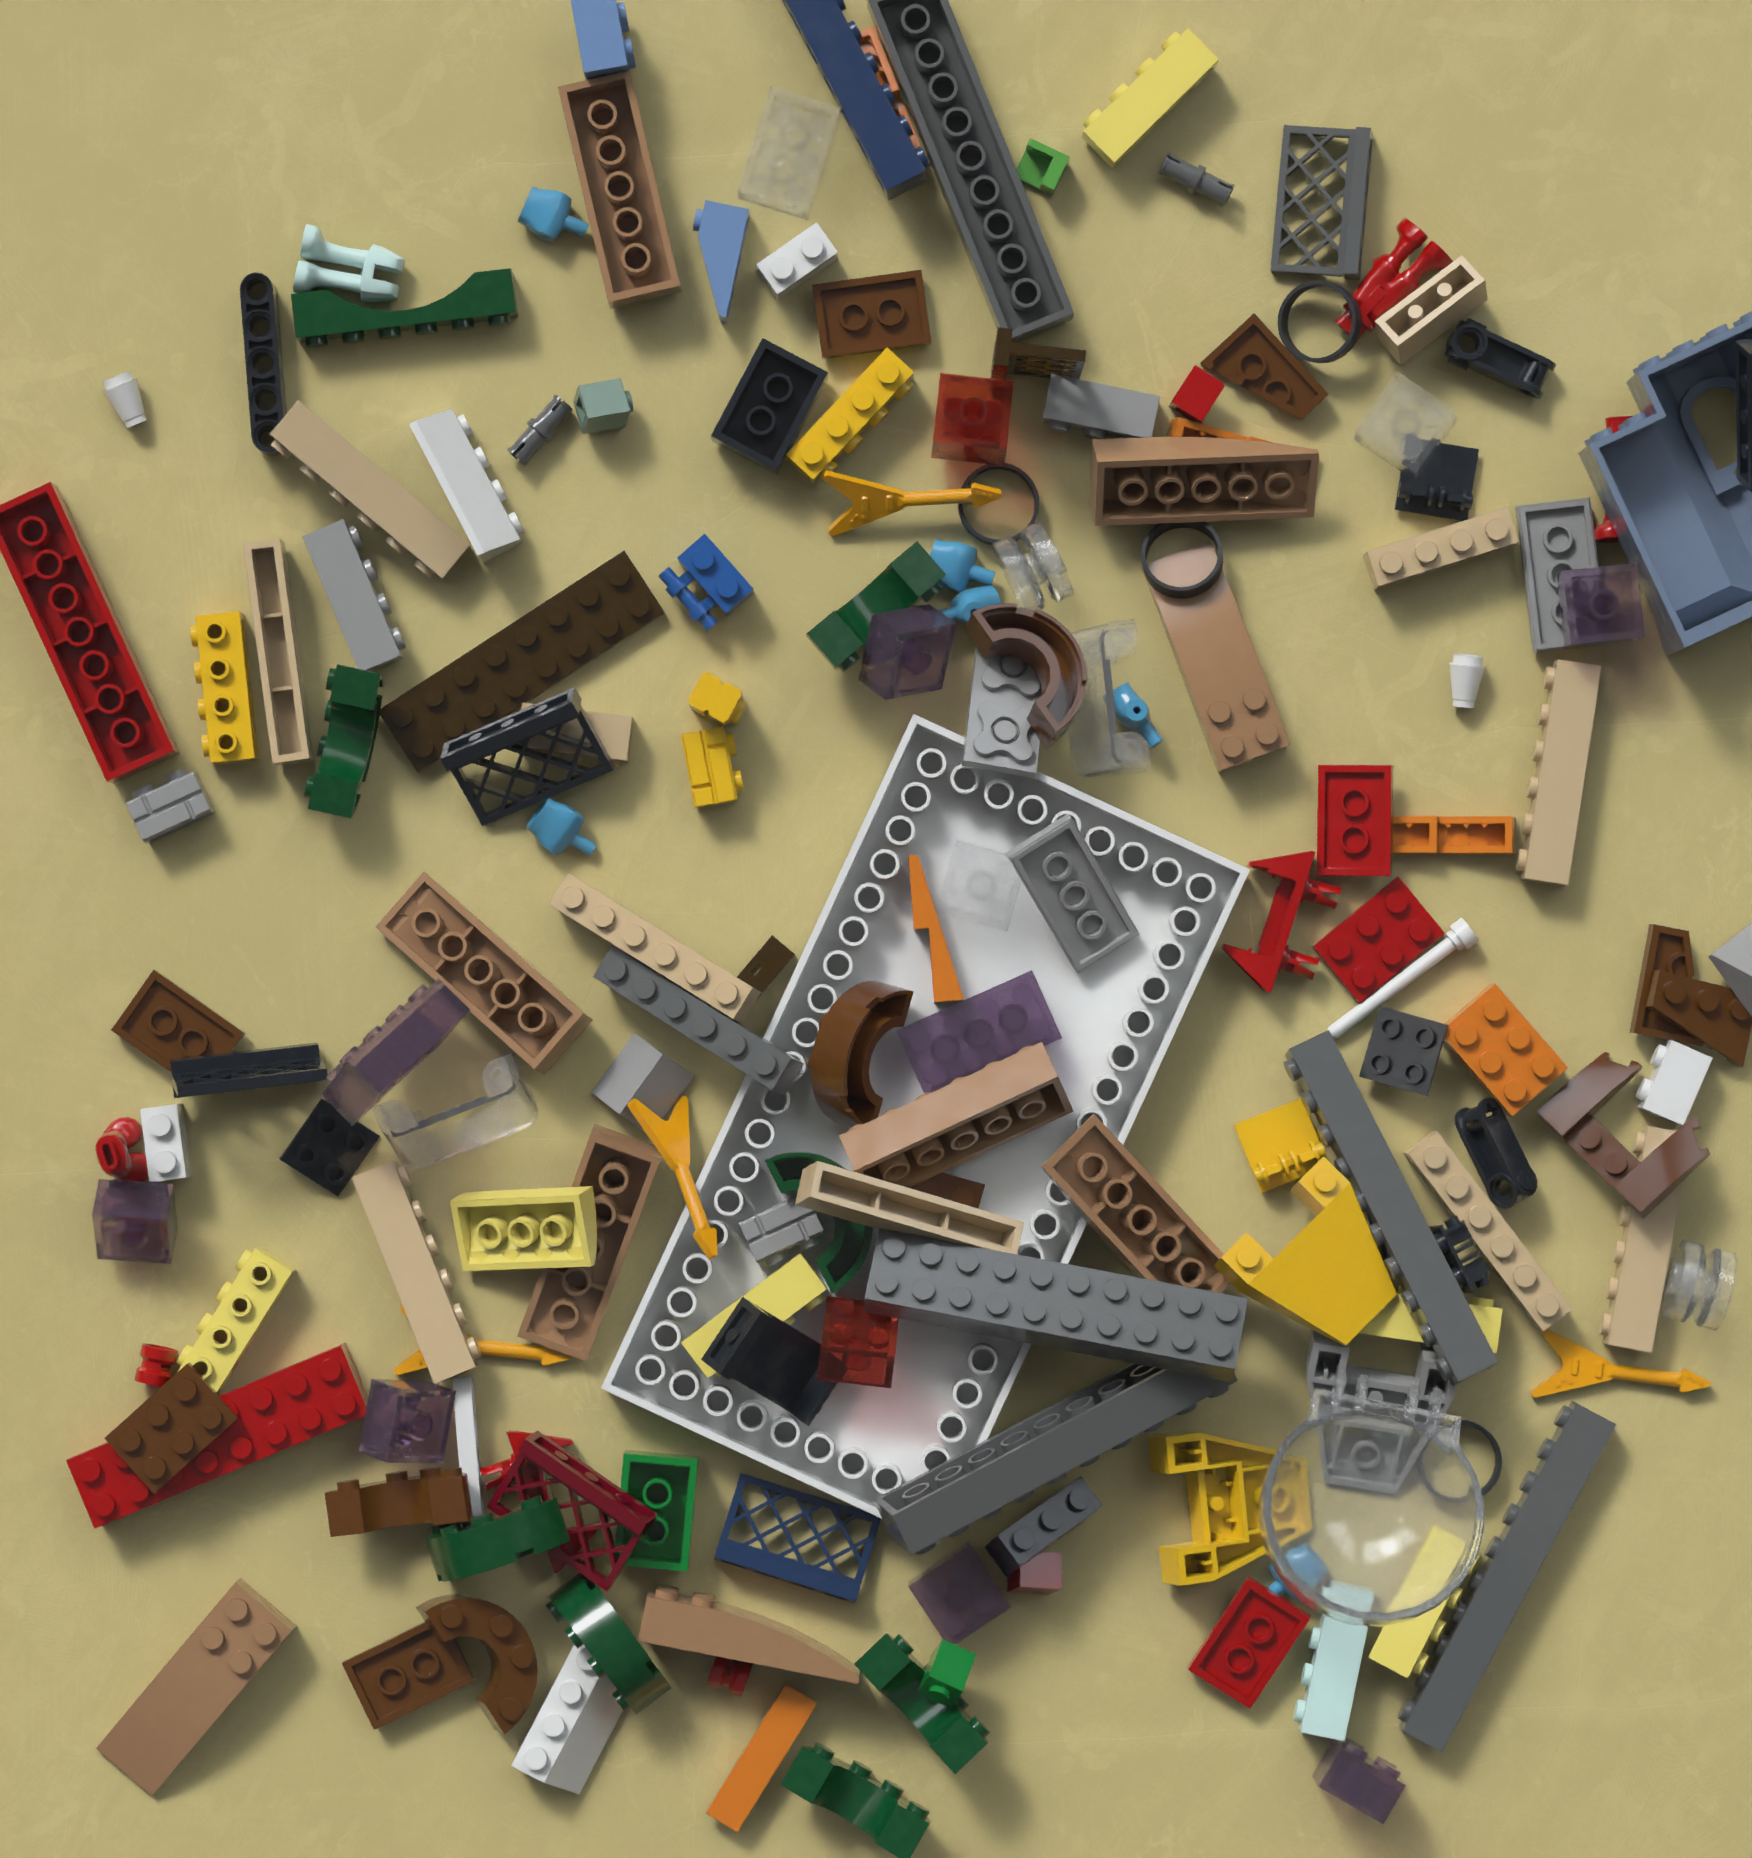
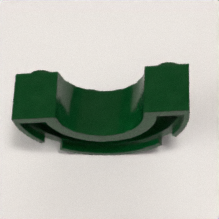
M916 541L891 562L860 593L838 610H834L806 634V637L835 670L840 668L845 672L860 659L858 656L860 652L866 657L882 643L878 637L889 629L892 633H895L907 623L909 618L905 614L920 600L923 599L927 603L943 589L939 582L946 574L919 542Z
M340 664L336 665V669L330 668L326 690H330L331 695L324 715V721L329 722L327 736L322 735L317 750V757H321L319 766L314 777L309 776L307 779L304 798L310 799L308 809L347 818L353 817L361 798V794H357L361 782L366 781L380 719L378 712L381 710L383 695L377 693L378 688L383 687L384 684L383 674Z
M787 1152L765 1159L781 1194L798 1190L802 1170L816 1161L846 1169L828 1157L811 1152ZM833 1216L835 1221L834 1238L827 1250L815 1258L831 1293L846 1285L863 1265L872 1241L873 1227Z
M540 1495L519 1502L521 1509L496 1518H493L492 1513L475 1517L470 1520V1526L458 1522L435 1525L428 1528L430 1535L425 1537V1542L438 1581L447 1582L486 1572L516 1562L518 1558L532 1553L536 1555L570 1541L557 1498L542 1502Z
M578 1573L548 1596L551 1601L545 1606L558 1623L565 1619L570 1625L565 1630V1633L577 1649L583 1644L592 1655L587 1662L599 1678H602L605 1674L608 1676L617 1689L612 1693V1696L624 1712L631 1708L637 1715L672 1688L599 1588L587 1577Z
M886 1633L854 1665L879 1692L884 1694L904 1713L925 1737L930 1748L954 1774H957L988 1744L986 1736L990 1734V1731L976 1716L971 1718L967 1714L965 1709L969 1704L961 1695L950 1706L948 1704L936 1703L928 1695L919 1692L918 1689L928 1663L923 1666L911 1654L914 1651L913 1647L900 1634L893 1638Z
M817 1742L813 1747L802 1746L780 1785L809 1803L824 1807L850 1821L870 1835L877 1845L898 1858H911L931 1823L927 1817L930 1811L914 1801L909 1802L901 1795L904 1790L895 1783L885 1779L882 1784L872 1778L870 1775L873 1771L864 1764L853 1760L850 1765L834 1757L835 1753Z

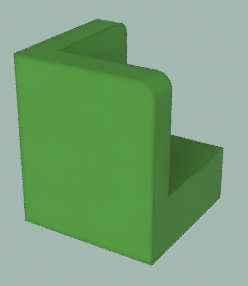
M1030 138L1016 170L1021 182L1053 196L1068 165L1070 156Z

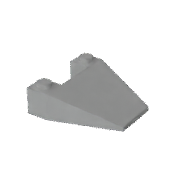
M1311 1329L1305 1357L1306 1374L1323 1482L1396 1494L1451 1405L1456 1385L1452 1386L1449 1379L1445 1381L1441 1377L1435 1364V1360L1439 1358L1432 1345L1427 1347L1425 1343H1421L1415 1376L1347 1365L1350 1342L1343 1346Z

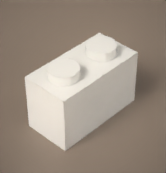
M816 222L757 263V272L779 301L838 260V252Z
M1666 1040L1664 1046L1658 1044L1650 1061V1064L1655 1066L1649 1079L1644 1078L1636 1093V1098L1640 1100L1637 1108L1676 1125L1683 1126L1713 1058L1673 1040Z
M183 1103L140 1109L149 1183L192 1177Z

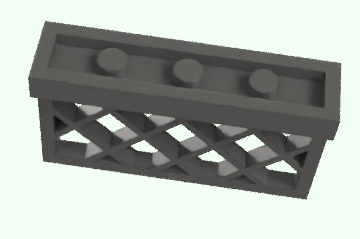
M1284 125L1270 270L1272 273L1345 277L1347 280H1360L1373 144L1371 128L1356 127V129ZM1291 135L1307 136L1315 146L1302 158L1298 159L1290 150ZM1314 136L1325 137V138H1324L1323 140H1321L1320 142H1318V141L1314 138ZM1334 137L1349 138L1348 152L1336 162L1323 148ZM1320 151L1332 165L1315 179L1303 164ZM1290 156L1295 164L1288 169ZM1345 161H1347V163H1346V174H1345V172L1339 167V166H1341ZM1300 167L1312 183L1295 196L1287 187V177ZM1337 170L1344 178L1345 185L1342 191L1331 198L1320 183ZM1317 187L1329 202L1315 214L1311 215L1300 200ZM1287 193L1292 198V200L1285 205ZM1343 197V207L1341 209L1337 202ZM1297 204L1309 219L1294 232H1291L1283 222L1284 214ZM1333 206L1342 216L1341 225L1331 234H1328L1317 222V219ZM1313 223L1325 239L1308 252L1296 237ZM1284 229L1289 236L1282 241V231ZM1338 234H1340L1339 246L1333 240ZM1293 240L1305 256L1294 265L1280 264L1281 250ZM1330 243L1338 252L1337 268L1321 267L1313 256ZM1310 260L1315 266H1305L1303 264Z

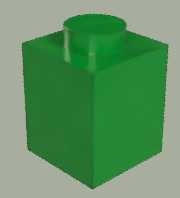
M942 1639L930 1656L918 1691L928 1695L936 1703L952 1706L964 1690L976 1654Z

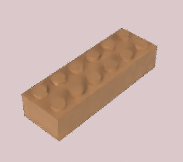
M630 70L559 86L558 90L610 309L682 292Z
M1040 1042L1033 1046L1023 1047L1016 1054L1001 1061L991 1062L982 1070L969 1076L956 1078L949 1085L932 1093H924L917 1097L915 1101L900 1108L889 1109L882 1116L865 1124L855 1125L848 1132L839 1135V1138L854 1172L910 1188L1074 1111L1043 1043Z

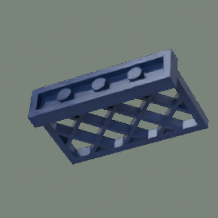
M740 1473L714 1560L855 1603L881 1518L861 1510ZM745 1483L760 1487L767 1501L748 1511L741 1498ZM767 1490L779 1493L780 1495L771 1499ZM785 1496L795 1498L802 1513L783 1522L774 1502ZM802 1501L814 1504L815 1506L806 1510ZM740 1504L744 1513L734 1518ZM770 1505L779 1525L760 1534L750 1515ZM821 1507L830 1509L837 1524L818 1533L809 1513ZM837 1512L849 1515L850 1517L841 1521ZM805 1516L814 1536L795 1545L786 1525ZM746 1517L756 1537L745 1543L728 1539L732 1524ZM856 1518L871 1522L868 1537L853 1544L844 1525ZM840 1527L850 1547L830 1556L821 1537ZM782 1529L791 1548L780 1554L769 1552L762 1538ZM817 1539L827 1559L814 1566L806 1564L798 1549ZM759 1541L762 1549L749 1545ZM865 1544L862 1556L860 1557L856 1548ZM852 1551L859 1563L855 1579L841 1575L833 1560ZM794 1552L798 1561L784 1556ZM829 1563L833 1572L819 1567Z

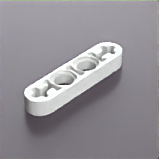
M472 1377L453 1378L459 1467H462V1472L467 1473L472 1512L473 1518L484 1515L482 1476L479 1469L481 1464L474 1384Z

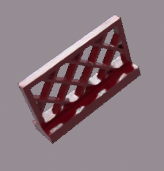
M537 1430L524 1439L518 1449L519 1454L488 1503L487 1508L498 1516H502L512 1512L500 1503L506 1492L518 1490L520 1501L528 1499L526 1489L542 1486L546 1501L553 1499L550 1484L561 1483L566 1486L571 1501L558 1504L560 1509L573 1508L577 1527L567 1528L568 1534H579L583 1552L572 1554L565 1549L564 1543L548 1551L599 1587L608 1591L618 1578L646 1530L654 1523L658 1514ZM526 1459L538 1467L539 1481L524 1483L521 1467ZM514 1478L516 1480L517 1485H511ZM591 1504L599 1511L601 1523L585 1525L580 1506ZM621 1525L633 1533L628 1544L615 1546L610 1527ZM603 1528L607 1548L591 1551L586 1531ZM623 1551L618 1559L616 1552ZM609 1554L612 1570L607 1578L595 1570L593 1556Z

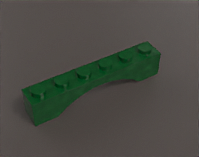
M511 268L474 272L460 287L444 298L426 306L408 310L382 311L361 307L341 299L329 290L291 294L296 339L299 343H306L307 348L327 346L328 340L342 338L343 343H358L365 341V335L379 334V339L401 337V331L415 330L417 335L437 333V327L452 325V330L456 331L474 328L475 322L488 321L489 326H503L511 323L510 318H518L514 275Z

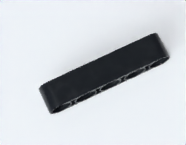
M254 272L244 277L240 284L251 437L253 444L259 451L267 456L274 457L281 455V453L273 447L263 446L261 438L266 430L274 429L287 414L278 295L275 285L266 275ZM258 283L266 284L268 291L263 299L253 300L250 298L252 286ZM262 319L270 321L271 327L268 334L263 337L253 335V326L257 321ZM263 356L272 357L274 363L268 373L261 374L256 372L255 366L259 358ZM264 393H274L277 398L275 406L270 410H261L258 405L260 397Z

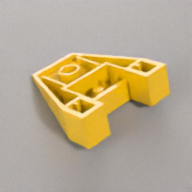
M1323 1156L1290 1190L1316 1217L1274 1258L1246 1232L1217 1261L1214 1267L1240 1293L1346 1346L1397 1293L1351 1183Z
M1177 1431L1148 1435L1151 1472L1163 1474L1186 1472L1192 1541L1159 1546L1162 1583L1183 1586L1215 1581L1311 1530L1304 1456L1198 1432Z

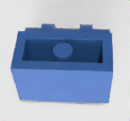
M705 533L677 557L678 562L686 570L685 573L678 577L668 567L658 576L667 586L665 589L672 598L677 597L689 611L687 614L694 623L698 621L707 632L718 623L709 612L717 605L728 617L755 593L753 587ZM694 580L708 595L701 602L687 587Z

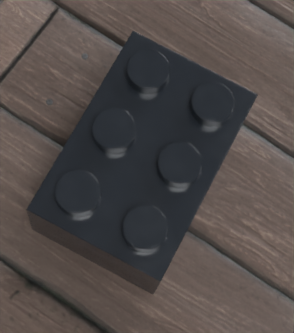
M762 338L711 434L712 441L778 475L786 459V454L791 450L828 380V372Z

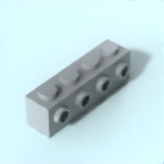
M342 519L302 536L357 668L374 671L403 659L404 657L400 649L405 648L406 644L399 628L391 629L386 615L392 613L384 593L377 595L372 581L378 578L370 559L363 561L358 547L363 546V542L356 526L349 527L347 522Z

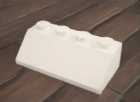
M451 408L409 424L481 561L485 563L521 544L522 541L518 534L524 532V529L515 512L507 514L501 502L506 500L507 497L497 479L490 482L484 470L490 467V464L481 447L473 449L467 438L473 432L464 414L456 417Z
M584 1644L578 1649L573 1645L511 1765L543 1783L576 1794H580L623 1711L612 1696V1693L617 1689L608 1676L605 1674L602 1678H599L587 1662L592 1655Z

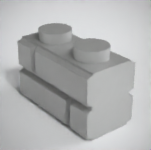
M181 769L165 777L167 784L156 789L153 788L152 784H149L132 792L134 799L127 801L126 805L144 843L149 844L215 813L196 772L187 773L186 769Z
M795 1196L740 1221L739 1225L756 1262L765 1261L766 1265L770 1266L787 1258L785 1251L798 1245L800 1250L803 1251L820 1243L818 1235L825 1233L816 1211L795 1205L797 1198Z

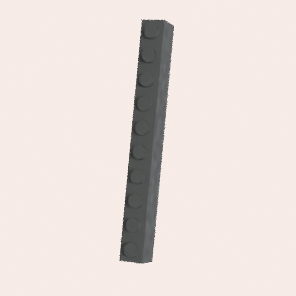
M1327 1030L1289 1048L1285 1054L1287 1060L1284 1061L1286 1072L1293 1082L1297 1080L1304 1092L1300 1095L1302 1103L1309 1114H1315L1320 1124L1317 1127V1131L1325 1147L1331 1146L1337 1157L1334 1160L1335 1168L1351 1183L1361 1210L1365 1213L1371 1224L1369 1229L1377 1247L1382 1246L1388 1258L1384 1260L1389 1275L1393 1280L1398 1279L1405 1291L1401 1293L1402 1300L1410 1313H1416L1421 1323L1418 1330L1423 1342L1427 1347L1432 1345L1439 1358L1435 1360V1364L1441 1377L1445 1381L1449 1379L1452 1386L1493 1367L1498 1361L1330 1031Z
M1571 1401L1569 1407L1563 1405L1554 1421V1425L1558 1427L1552 1439L1546 1438L1541 1444L1536 1456L1540 1461L1535 1471L1529 1470L1524 1476L1519 1490L1523 1491L1518 1503L1516 1505L1511 1503L1502 1519V1523L1506 1524L1499 1537H1492L1484 1553L1488 1557L1482 1570L1477 1568L1468 1582L1467 1588L1471 1590L1464 1603L1459 1601L1453 1610L1450 1621L1454 1623L1447 1636L1442 1634L1439 1641L1436 1642L1432 1651L1436 1657L1430 1668L1425 1667L1423 1673L1420 1676L1418 1675L1415 1686L1419 1689L1413 1700L1407 1699L1399 1711L1397 1718L1401 1720L1399 1724L1401 1730L1440 1752L1446 1746L1616 1426L1615 1423L1574 1401Z

